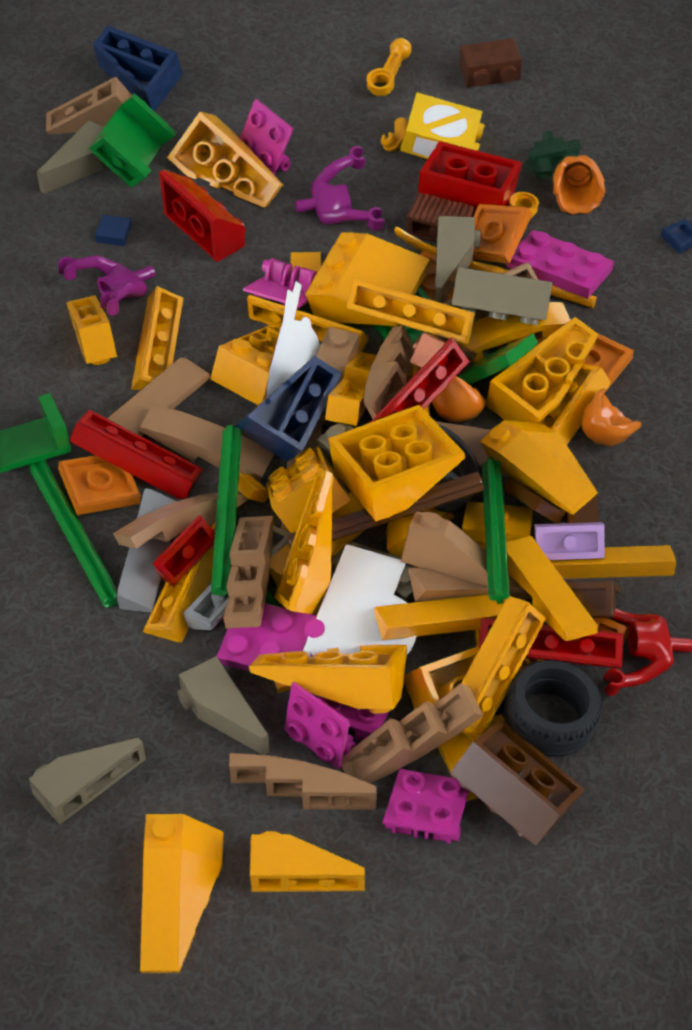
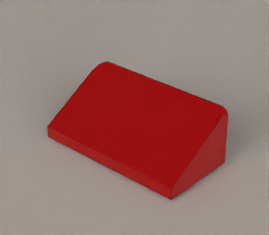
M199 515L152 563L159 576L174 587L214 545V530Z

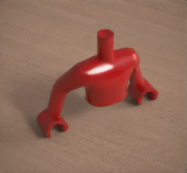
M615 608V618L609 619L628 627L629 635L627 636L631 656L648 659L651 663L638 671L624 674L617 668H610L602 677L604 681L611 682L607 684L604 691L608 696H615L621 688L642 685L656 678L673 665V651L692 652V639L670 637L667 621L660 615L634 614Z

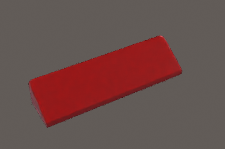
M450 338L371 422L417 405L425 409L470 362L454 338Z
M89 410L77 421L70 438L73 444L178 499L184 500L187 498L203 472L201 467L92 410Z
M481 619L479 650L496 619ZM543 624L525 658L548 661L558 660L566 663L621 669L624 633L598 631L596 634L565 641L549 625Z

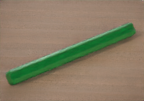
M227 425L226 429L222 431L211 580L212 594L219 595L220 597L228 595L226 585L232 567L229 554L236 530L242 430L233 425Z
M488 457L487 461L483 462L481 466L484 485L483 505L488 597L490 600L496 601L497 604H502L510 596L502 469L500 461L494 460L493 457Z
M42 460L29 464L28 466L34 480L102 604L106 608L118 605V590L47 462Z

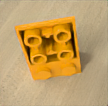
M268 325L220 345L210 379L259 405L267 398L269 372L281 326Z
M319 445L314 449H311V447L304 449L295 457V463L286 469L280 467L268 477L270 481L266 483L271 507L290 533H294L298 529L319 467L333 473L332 513L351 500L348 491L334 472L333 467Z

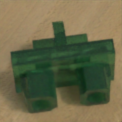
M544 131L543 140L534 142L535 148L529 149L528 160H525V165L527 169H533L537 180L549 178L554 172L552 164L561 163L568 156H578L581 149L580 141L577 139L564 142L563 137L554 138L552 131Z

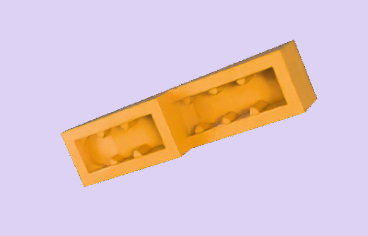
M359 352L345 366L343 380L328 395L325 420L357 426L366 409L364 404L365 386L376 355Z
M527 536L507 541L508 574L532 596V606L546 617L545 622L565 641L598 633L596 622L534 538Z

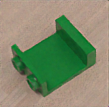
M134 93L119 105L88 149L129 187H134L148 176L151 171L148 167L162 145L172 139L176 132Z
M51 393L38 396L43 418L0 430V473L72 451L66 425Z

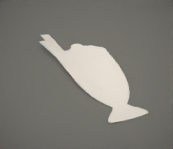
M295 281L293 292L287 290L283 322L269 372L267 397L314 356L317 357L320 348L317 335L311 328L310 319L303 317L301 321L294 320L302 287L297 281Z

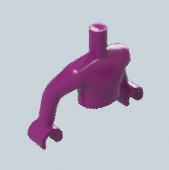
M360 146L352 147L349 155L333 161L325 167L312 182V198L295 201L297 213L316 209L321 223L326 225H333L344 221H368L370 229L375 231L383 229L385 220L383 218L379 219L382 216V210L379 207H373L369 211L352 209L346 184H329L331 179L341 170L350 166L353 169H362L365 166L366 158L361 157L363 149Z
M98 255L80 259L62 257L58 261V273L64 274L66 280L75 279L77 270L96 268L106 274V276L99 277L97 283L102 294L100 298L101 308H107V313L111 316L119 313V300L142 297L147 291L144 281L155 277V270L152 266L133 272L120 263Z

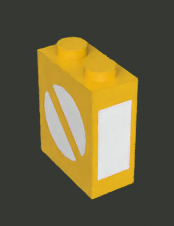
M417 92L400 151L428 159L439 141L478 151L480 143H476L475 140L480 141L485 124L480 123L482 111Z

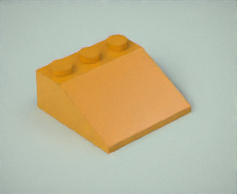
M340 233L305 295L314 316L337 323L398 326L399 324L346 309L354 278L415 295L432 263L429 258L370 234Z
M420 405L328 438L334 472L375 521L390 518L394 514L407 510L465 459L462 449Z

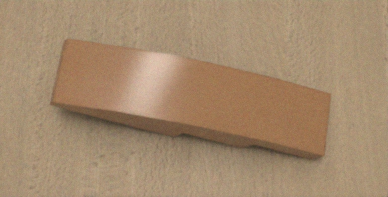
M404 325L394 326L381 345L369 372L365 386L364 404L373 419L408 383L407 377L414 369L410 362L413 356L412 347L414 344Z
M156 404L151 406L138 429L140 432L195 462L197 457H200L220 469L222 431L226 428L185 412ZM242 436L239 472L250 474L257 481H260L274 454L254 441Z
M218 492L197 495L170 503L137 518L113 534L119 545L137 549L151 538L165 542L170 541L183 532L199 515L211 527L216 523ZM238 493L237 507L248 500L243 494Z
M273 516L244 517L239 519L229 554L232 567L226 585L229 595L223 617L226 629L261 626L271 564Z
M462 683L435 704L425 701L400 722L389 719L351 749L348 755L345 754L343 756L341 765L344 773L367 783H373L423 757L455 737L483 716L470 686Z
M230 753L229 769L231 783H266L267 796H302L303 809L376 810V786L343 772L305 761L269 755Z

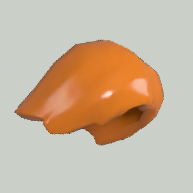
M586 155L565 157L555 169L553 174V191L561 211L570 215L588 214L599 207L605 194L603 175L596 162Z
M457 376L432 401L437 414L453 423L468 422L476 418L487 404V400L477 388H473Z
M603 388L596 392L593 399L584 409L582 430L595 444L612 447L624 442L635 431L640 429L641 422L631 421L615 406H612L607 396L604 395L606 389Z

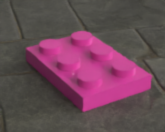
M535 230L517 246L510 263H506V267L514 269L529 262L538 280L553 282L552 285L586 299L607 278L614 265L613 260L607 259L599 253L589 252L577 247L573 243L563 242L550 237L545 232H537Z
M265 604L260 627L227 629L217 658L222 665L250 671L249 665L260 654L303 651L308 637H320L325 631V626L322 621L316 619V615L293 612L286 608Z

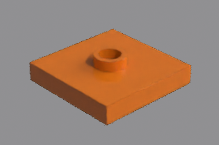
M479 204L473 217H475V230H480V248H474L473 260L510 263L533 213L529 207Z
M96 455L59 461L58 470L77 515L141 504V494L132 474Z

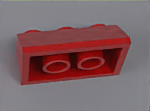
M439 141L420 170L418 194L422 192L424 195H435L440 199L444 198L446 201L450 200L451 202H462L468 206L472 205L475 208L474 213L479 204L509 206V199L514 194L522 162Z
M167 170L159 172L164 215L211 258L219 262L245 246L244 234L246 229L239 218H234L221 202H216L204 187H199L191 178Z

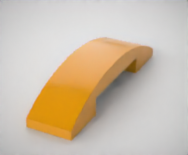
M549 302L546 320L539 319L538 325L520 323V316L508 314L507 320L486 316L473 323L468 344L456 342L476 352L477 355L473 361L476 362L483 358L482 351L532 333L541 332L543 339L547 338L569 322L570 318L562 302Z

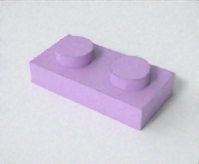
M603 522L534 524L535 541L549 560L605 558Z

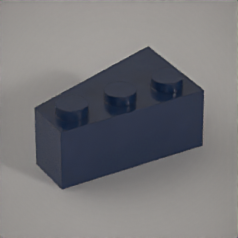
M109 25L93 43L99 67L111 78L117 77L132 95L135 93L153 111L158 108L182 76L177 52Z
M314 356L234 427H239L243 435L288 462L303 451L328 401V395L335 388L342 373Z

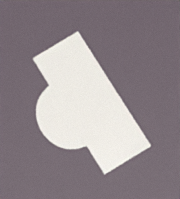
M346 544L316 619L324 623L325 631L318 638L308 637L303 651L308 653V657H310V652L314 656L319 652L327 651V648L337 647L339 652L343 654L360 652V645L371 644L407 645L408 654L415 643L416 636L382 640L374 613V608L378 606L406 603L403 599L394 595L406 563L401 562L400 559Z

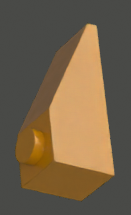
M96 295L66 302L86 364L101 365L109 362L110 358L117 357L110 322L101 308Z
M275 831L251 834L250 880L252 892L365 891L364 867L290 834H280Z

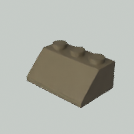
M458 267L452 305L473 312L475 315L477 309L489 311L488 317L507 320L508 314L520 316V323L538 325L539 319L546 320L553 282Z

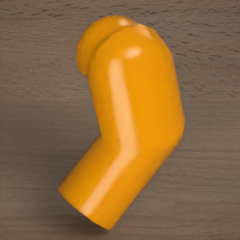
M397 118L394 121L395 133L388 132L389 137H386L385 134L381 137V144L386 151L395 152L401 148L408 124L406 118Z

